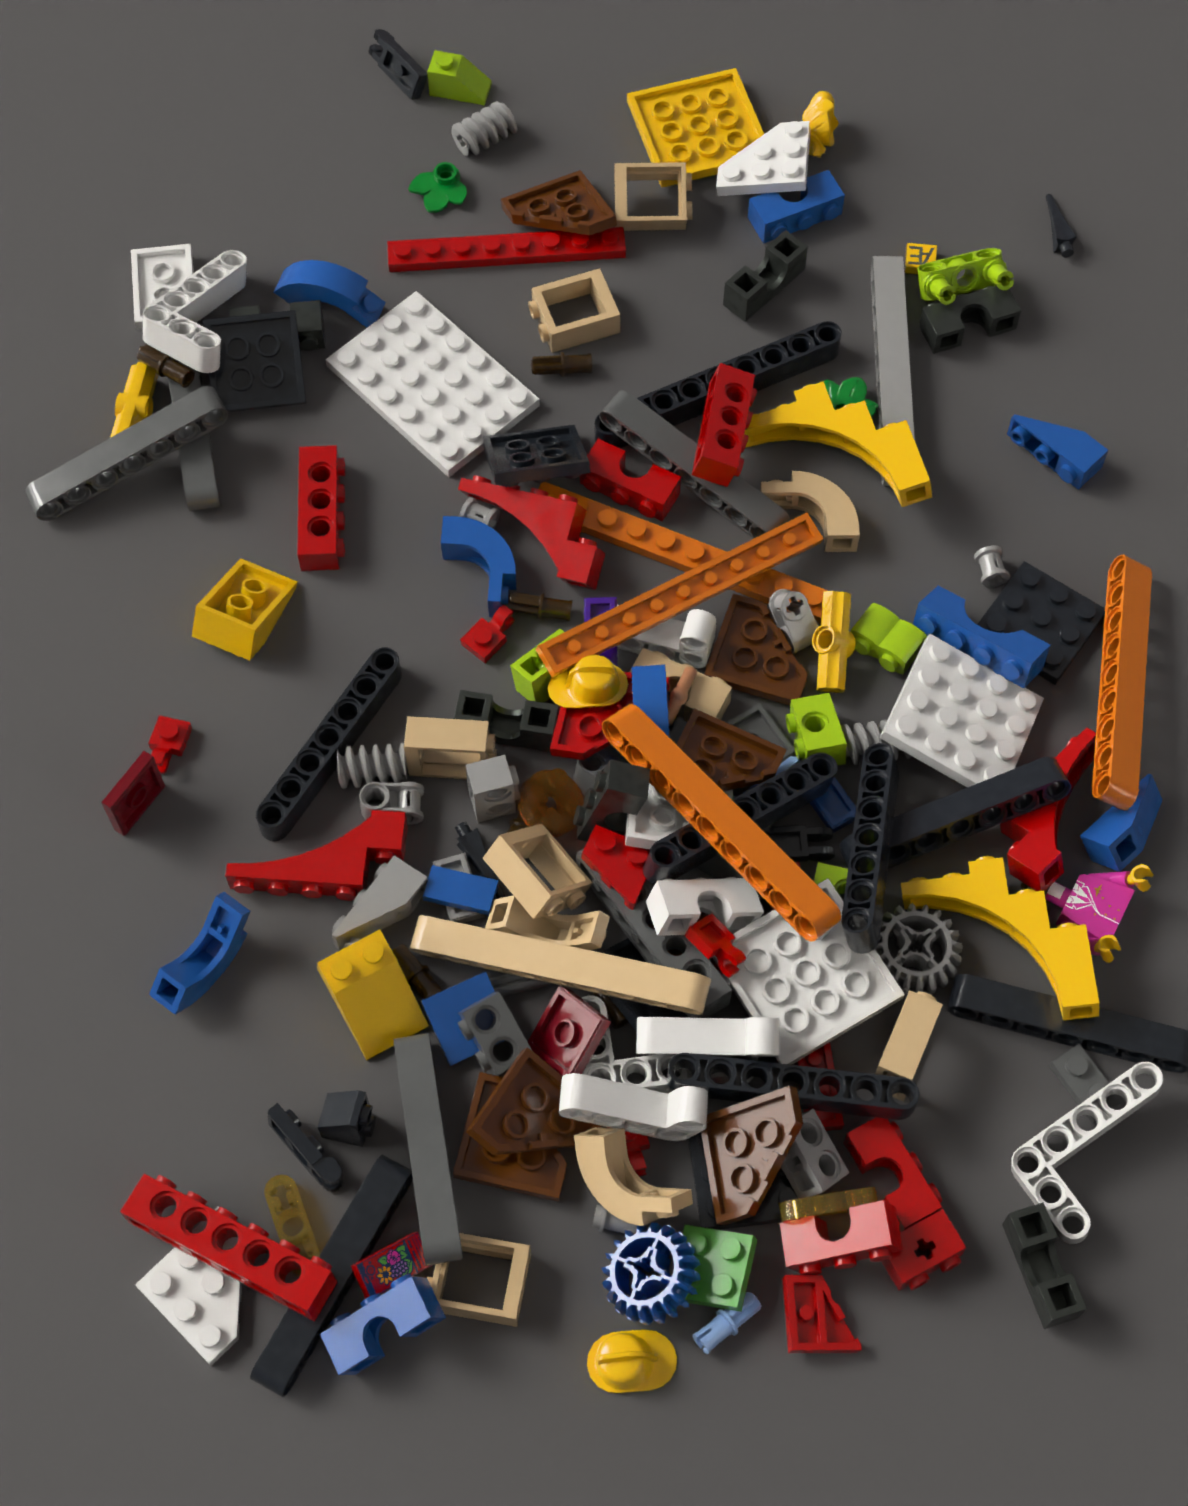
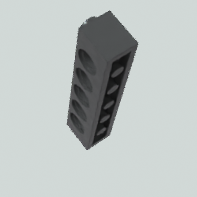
M583 849L578 851L576 864L593 882L590 886L591 890L647 963L694 972L711 978L703 1015L685 1013L688 1018H708L728 1006L732 993V984L727 976L721 971H717L711 963L712 960H708L685 935L657 936L655 929L648 926V924L653 923L646 904V900L653 889L651 883L648 880L646 881L639 897L642 902L636 903L634 910H631L624 904L625 900L613 887L610 889L601 880L599 873L592 870L581 859ZM671 949H677L681 951L683 954L680 956H673L669 954L667 951Z

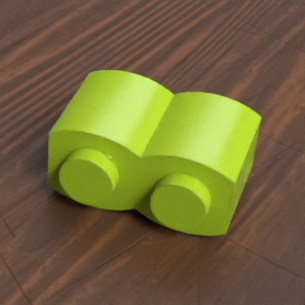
M872 603L851 629V633L856 640L855 650L858 653L877 658L885 670L889 672L895 671L899 674H904L917 658L924 640L927 638V635L918 627L899 619L893 612L876 603Z

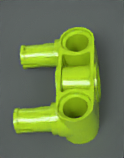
M986 248L922 264L917 268L921 299L927 301L939 300L944 305L953 303L956 295L995 285L1001 290H1008L1014 284L1012 279L1014 276L1012 272L1007 270L1006 263L1002 259V251L998 248ZM965 269L964 275L957 279L958 273Z

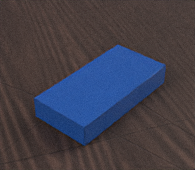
M835 777L828 791L810 802L826 827H830L833 833L855 821L856 806Z
M432 865L423 900L489 916L493 900L496 897L499 881Z

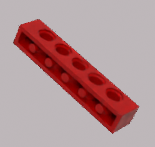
M145 1173L143 1174L120 1210V1213L130 1224L315 1322L337 1284L336 1278L330 1271L332 1266L317 1256H312L311 1260L299 1254L301 1250L284 1239L277 1243L267 1238L269 1233L256 1224L250 1223L246 1227L236 1222L238 1217L223 1207H219L215 1211L206 1206L208 1202L203 1197L192 1191H188L187 1195L175 1190L177 1185L164 1176L158 1175L154 1179ZM176 1205L172 1215L162 1217L165 1208ZM207 1221L203 1231L192 1233L193 1227L198 1222ZM232 1237L238 1238V1242L233 1248L223 1250L226 1240ZM264 1253L270 1254L268 1261L264 1265L254 1266V1261L259 1255ZM301 1270L298 1280L293 1283H285V1278L289 1272Z

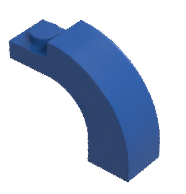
M320 260L299 261L285 268L273 292L289 304L292 302L320 300V302L334 305L367 328L379 319L386 303L366 288L368 280L343 266Z
M443 516L441 533L443 560L469 561L477 564L489 576L488 612L489 617H493L500 606L503 604L508 606L509 590H517L516 567L512 551L504 538L490 526L466 517Z
M666 666L632 667L633 704L638 706L670 738Z
M226 892L218 894L197 938L177 959L159 968L149 995L175 1015L196 1002L211 988L235 958L248 934L243 928L251 911Z

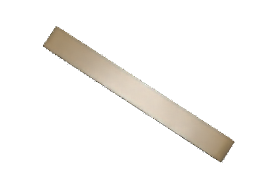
M424 915L418 917L410 945L411 951L433 958L695 1015H703L711 978L694 972Z

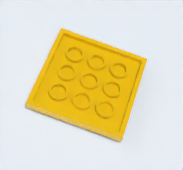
M736 68L627 93L628 106L651 163L686 162V173H692V180L717 175L720 165L764 135ZM658 180L661 188L678 184V180Z

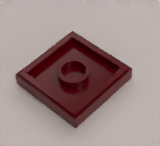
M146 751L141 753L101 802L114 830L123 836L130 831L165 787L154 757Z
M559 985L530 1036L528 1044L536 1055L560 1075L582 1074L611 1021L568 987Z

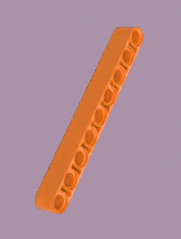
M1121 554L1112 562L1107 579L1092 795L1094 798L1125 811L1135 803L1139 792L1152 570L1150 567Z
M628 704L603 721L602 730L606 739L630 764L650 769L649 783L805 940L814 942L841 921V912L835 902L638 706Z

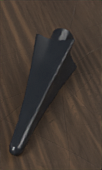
M1047 194L1046 201L1051 220L1053 253L1061 251L1064 258L1071 257L1074 254L1072 244L1077 236L1064 219L1053 196Z
M466 821L458 824L455 827L459 835L456 838L459 841L457 846L463 853H466V857L482 877L497 880L494 871L483 860L486 850L478 828L472 831ZM500 884L496 893L497 899L506 897Z

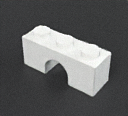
M727 877L725 879L657 880L646 900L657 936L685 935L689 926L697 922L701 912L708 915L712 913L731 933H735L756 921L764 913L756 890L744 878Z

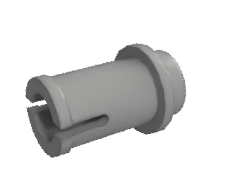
M596 1205L592 1226L599 1228V1232H602L603 1229L625 1233L624 1230H630L636 1234L637 1225L627 1223L612 1215L603 1206Z

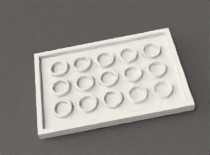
M417 291L325 359L327 367L448 477L452 476L484 450L483 436L505 434L540 406L539 398Z

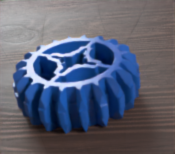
M651 1222L649 1228L645 1225H637L636 1234L630 1230H624L626 1240L623 1243L619 1240H613L617 1250L615 1253H605L611 1264L601 1268L603 1273L609 1276L602 1282L603 1287L609 1291L606 1296L608 1301L615 1305L614 1308L619 1314L626 1315L627 1319L634 1323L640 1320L644 1325L651 1326L653 1320H655L659 1324H665L666 1313L672 1318H678L677 1307L679 1305L684 1308L689 1307V1303L685 1298L687 1294H697L696 1289L691 1284L701 1279L700 1274L694 1271L696 1267L701 1265L699 1259L693 1256L696 1251L695 1247L687 1242V1237L684 1234L675 1232V1229L670 1225L662 1227L658 1223ZM670 1254H672L674 1261L673 1275L669 1273ZM643 1270L650 1273L653 1270L654 1272L660 1274L661 1277L656 1276L654 1274H652V1276L649 1277L641 1271ZM630 1271L633 1274V1282L631 1285V1288H633L632 1294L629 1288Z

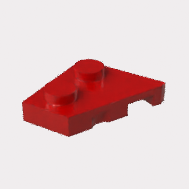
M595 825L582 851L581 859L592 870L599 873L601 880L610 889L613 887L625 900L624 904L629 909L634 910L647 881L643 874V867L650 849L626 846V836Z
M785 1275L782 1278L788 1353H858L862 1350L859 1339H854L844 1321L846 1316L839 1304L832 1299L831 1290L822 1275Z

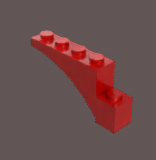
M476 475L473 476V480L461 477L458 487L459 491L468 497L476 498V500L489 503L507 511L531 530L554 561L558 569L557 577L566 584L596 590L606 553L597 547V542L586 538H579L587 510L578 504L577 498L560 494L558 499L549 497L548 492L537 488H531L530 492L521 491L518 485L512 487L491 484L492 481L490 479Z
M1087 727L1078 736L1071 738L1066 747L1054 757L1071 784L1069 794L1059 801L1000 824L1001 833L1016 841L1007 853L1010 874L1035 891L1044 890L1045 892L1064 873L1062 853L1057 850L1059 824L1073 787L1086 768L1094 761L1096 732Z
M372 810L371 816L362 824L322 847L300 855L274 861L227 863L225 877L230 889H234L239 893L249 894L257 890L268 891V893L276 896L299 893L308 898H320L322 895L336 896L338 899L345 901L355 900L358 893L362 889L367 888L370 861H375L381 865L383 863L388 864L393 856L404 861L408 832L406 812Z

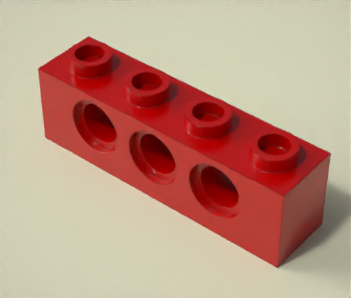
M720 363L709 383L692 470L693 476L728 487L733 476L739 477L744 465V459L740 458V456L744 452L749 435L745 434V430L748 429L753 416V412L749 411V407L752 406L757 393V389L753 388L754 374Z
M337 445L299 447L297 556L301 571L339 570V557H345L344 538H339L340 530H345L344 511H340V503H345V486L340 484V476H345L344 457L339 458ZM326 506L324 509H318L319 507ZM321 533H326L324 536H317Z

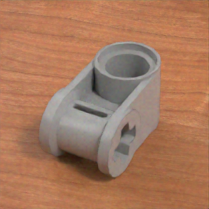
M787 589L776 590L769 599V608L777 627L781 629L794 654L812 644L813 634L819 625L812 614L805 595Z
M416 782L368 783L363 786L359 794L361 814L367 820L371 816L372 810L406 812L408 825L418 824L424 819V814L420 810L421 796L424 795L425 788ZM373 799L383 801L382 804L378 806H370L369 804H367L369 801Z

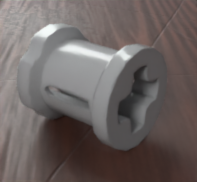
M469 497L463 504L459 517L480 521L494 529L499 520L500 510L497 508H487L477 503L476 498Z
M987 546L974 554L975 562L980 564L983 575L981 583L986 588L998 587L1010 579L1009 572L1004 569L1001 559L1003 551L999 546Z

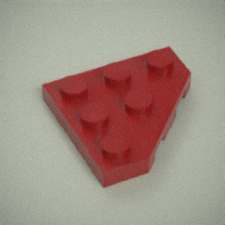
M624 672L628 682L626 694L619 702L611 706L575 709L560 707L550 745L552 756L585 760L611 744L603 733L602 723L628 704H633L631 672ZM667 678V691H669L670 681Z

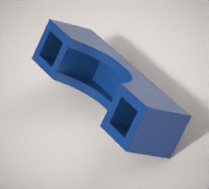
M939 585L918 603L913 625L922 630L927 636L932 634L974 658L977 663L988 666L996 674L1002 675L1014 684L1025 688L1043 670L1051 646L1045 641L1024 630L1012 633H997L978 626L968 617L965 611L966 600Z

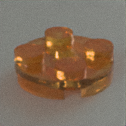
M563 769L541 770L523 782L520 788L522 792L521 800L518 802V809L528 827L543 824L553 837L563 836L576 827L573 824L574 814L578 805L583 806L584 799L577 784ZM547 796L556 801L557 810L554 807L548 808L546 806Z

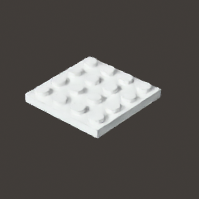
M929 634L923 642L879 738L960 784L970 787L1015 769L1044 698L1027 688L1014 684L1002 675L996 674L988 666L977 663L974 658Z
M826 879L819 883L818 886L835 902L842 918L844 902L830 880ZM773 910L733 933L736 938L732 945L741 950L747 959L737 966L740 969L739 972L729 978L732 989L750 1017L780 1018V1055L776 1056L780 1064H794L900 1001L905 996L875 949L869 953L859 954L849 948L841 921L817 940L810 942L805 940L776 910ZM716 956L712 957V958L714 959V961L716 962V964L718 965L717 957H716Z

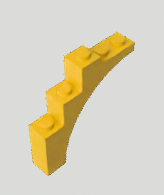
M824 381L817 384H809L802 389L794 391L796 402L782 404L775 409L760 414H753L750 425L745 430V434L749 435L746 448L767 442L798 440L826 444L855 455L879 472L893 489L902 507L932 498L931 482L907 420L890 423L876 430L865 400L858 403H850L843 408L834 410Z
M983 856L975 861H969V874L966 875L949 873L942 878L934 879L916 877L908 882L901 883L904 909H908L909 904L914 903L916 909H922L927 904L929 909L958 912L987 922L1008 934L1025 948L1045 972L1057 996L1063 1021L1099 1016V998L1086 924L1064 923L1057 926V928L1050 929L1044 890L1024 889L1016 894L1009 895L1003 857Z

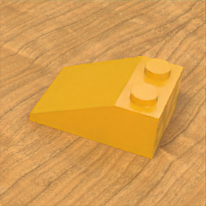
M240 558L196 605L192 637L250 661L265 644L297 588L298 581Z
M380 929L317 962V970L366 1061L393 1047L395 1038L413 1036L429 1027L403 971Z

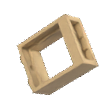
M686 162L615 163V215L617 220V226L615 227H624V231L686 230L687 220H692V201H687L686 191H692V173H686ZM678 180V216H627V181Z
M600 268L532 288V301L528 302L529 311L533 319H538L540 338L543 343L548 342L552 353L620 333V313ZM591 294L598 310V315L556 327L547 306Z
M407 716L404 750L409 776L467 779L465 765L497 757L495 734H490L488 721Z
M543 824L499 835L483 857V860L533 919L545 915L554 916L563 909L569 908L573 910L586 899L585 892L593 883ZM525 858L530 859L555 890L551 891L525 861Z
M909 990L875 1074L913 1080L943 1006L942 1003L937 1002L936 998L928 993H915ZM895 1093L892 1097L904 1102L906 1095Z
M459 1233L462 1251L512 1260L503 1310L442 1299L449 1262L436 1264L433 1277L427 1276V1279L444 1314L517 1327L531 1257L530 1245Z

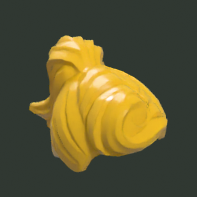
M826 91L817 92L802 115L803 121H810L809 155L816 156L817 158H821L822 154L825 153V146L831 147L834 145L833 131L839 125L834 115V98Z

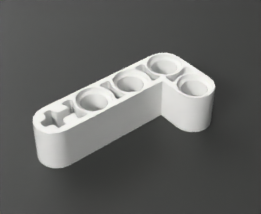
M693 609L689 611L685 622L671 618L619 644L618 649L640 654L642 648L650 651H659L665 654L668 659L679 664H689L694 668H703L707 664L714 642L716 618L707 611Z
M637 1017L636 1054L677 1055L679 1053H692L710 1056L776 1057L780 1055V1018Z
M572 1073L564 1075L561 1080L559 1114L569 1119L609 1128H625L627 1132L663 1140L683 1141L706 1129L708 1091L700 1087L684 1086L667 1094L585 1074Z

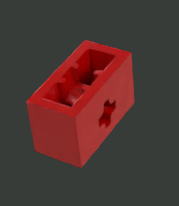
M942 1209L900 1232L903 1251L891 1253V1259L881 1262L898 1291L907 1286L913 1291L926 1284L930 1280L928 1275L941 1269L942 1273H945L958 1266L962 1262L959 1257L962 1256L967 1247ZM918 1247L921 1251L929 1250L930 1255L928 1258L924 1255L916 1256L915 1253Z

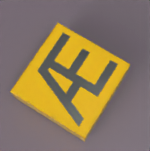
M907 243L905 273L918 274L917 268L920 265L936 261L937 245Z

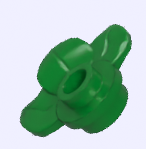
M449 162L439 163L433 172L420 173L412 180L408 188L411 193L424 195V206L429 213L442 211L449 202L461 205L467 196L466 186L460 181L459 170Z
M852 377L843 381L841 385L829 379L824 381L834 410L843 408L850 403H858L865 400L870 416L873 417L876 413L878 404L865 399L867 385L862 378Z

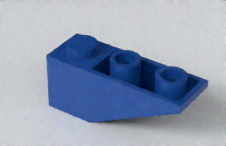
M1016 414L1012 416L1007 435L1011 437L1016 445L1024 447L1035 456L1037 461L1050 467L1059 474L1064 482L1072 484L1078 490L1103 467L1108 453L1107 448L1084 431Z
M1147 774L1139 782L1138 796L1132 807L1124 811L1112 806L1080 835L1091 861L1120 872L1143 851L1162 803V797L1151 774Z

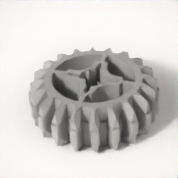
M914 903L909 904L907 912L899 905L895 908L894 915L887 911L882 918L880 940L875 950L896 982L902 986L904 994L908 993L909 988H914V992L917 993L923 992V987H925L932 994L936 991V984L942 988L946 987L948 978L956 976L957 970L955 967L960 966L962 957L958 954L961 953L963 945L956 942L960 935L959 930H949L952 925L951 919L943 922L940 921L942 914L940 910L936 911L934 915L929 914L927 904L922 907L921 911H916ZM911 928L923 930V932H916ZM892 935L896 938V944L900 949L897 957L894 959L888 949V939ZM935 941L938 942L942 951V961L939 964L934 960L935 955L930 950ZM913 946V950L915 947H918L919 949L922 947L921 953H918L917 950L916 953L912 951L908 952L909 947ZM914 967L917 968L919 971H912L906 968Z

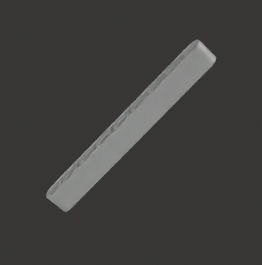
M872 256L871 294L878 425L880 429L887 424L907 420L914 438L903 256ZM881 476L882 486H890Z

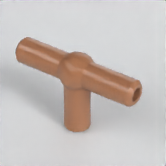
M689 666L684 669L676 688L670 692V699L668 701L669 726L673 725L681 706L688 699V691L697 675V671L693 667Z

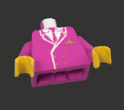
M1144 864L1135 866L1132 871L1080 874L1072 890L1054 882L1050 886L1045 900L1063 908L1056 922L1057 926L1064 923L1086 924L1091 955H1099L1103 961L1110 963L1114 960L1110 950H1121L1114 933L1135 890L1131 888L1136 885L1140 891H1148L1151 885L1148 880L1142 878L1153 877L1154 874Z

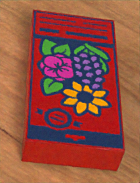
M412 1232L351 1265V1268L366 1299L374 1294H382L391 1289L390 1284L399 1277L407 1274L414 1276L432 1265L426 1266L418 1232Z

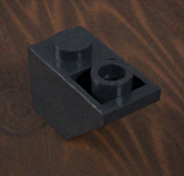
M356 1090L327 1093L318 1124L321 1138L363 1147L366 1136H372L376 1122V1116L372 1115L373 1106L369 1104L366 1092Z

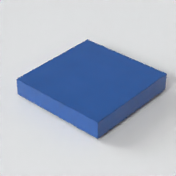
M482 972L421 1000L450 1066L479 1052L473 1039L469 1041L465 1039L457 1022L462 1020L458 1012L495 992L486 972ZM487 1009L480 1010L475 1017L476 1025L481 1030L488 1029L493 1022L491 1012Z

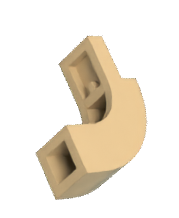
M792 471L791 481L771 480L769 482H761L760 492L780 507L808 512L820 523L824 533L825 552H857L860 537L857 512L849 497L836 484L819 475L803 471Z
M513 895L493 900L485 928L591 951L601 948L606 938V929L610 916L599 910L578 915H545L533 919Z
M595 1127L574 1135L577 1161L583 1179L596 1200L615 1217L630 1224L644 1226L660 1218L675 1217L679 1215V1210L693 1204L691 1189L655 1187L643 1181L636 1174L627 1154L625 1128Z

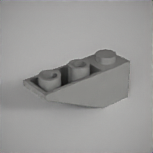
M393 856L388 864L383 863L377 869L374 881L367 890L362 889L353 902L354 907L347 916L342 915L334 924L332 938L335 947L340 950L344 948L346 942H350L351 937L362 939L379 929L382 930L410 916L423 899L428 881L427 876L396 856Z

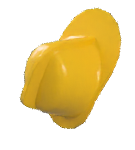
M589 655L579 660L575 667L553 678L551 677L548 692L553 702L563 708L603 707L619 702L626 694L628 682L621 668L615 666L609 659L600 655Z
M652 1330L619 1331L603 1335L593 1343L587 1359L590 1378L597 1387L611 1393L650 1391L661 1388L671 1380L677 1365V1355L672 1343L666 1336Z

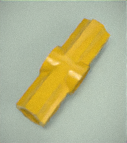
M142 362L131 365L124 393L119 392L115 402L116 420L111 437L153 414L152 396L158 375L156 370Z
M826 591L823 594L821 626L815 630L812 638V646L819 653L817 691L842 693L845 690L847 658L852 655L856 645L855 637L849 631L852 594L848 592Z

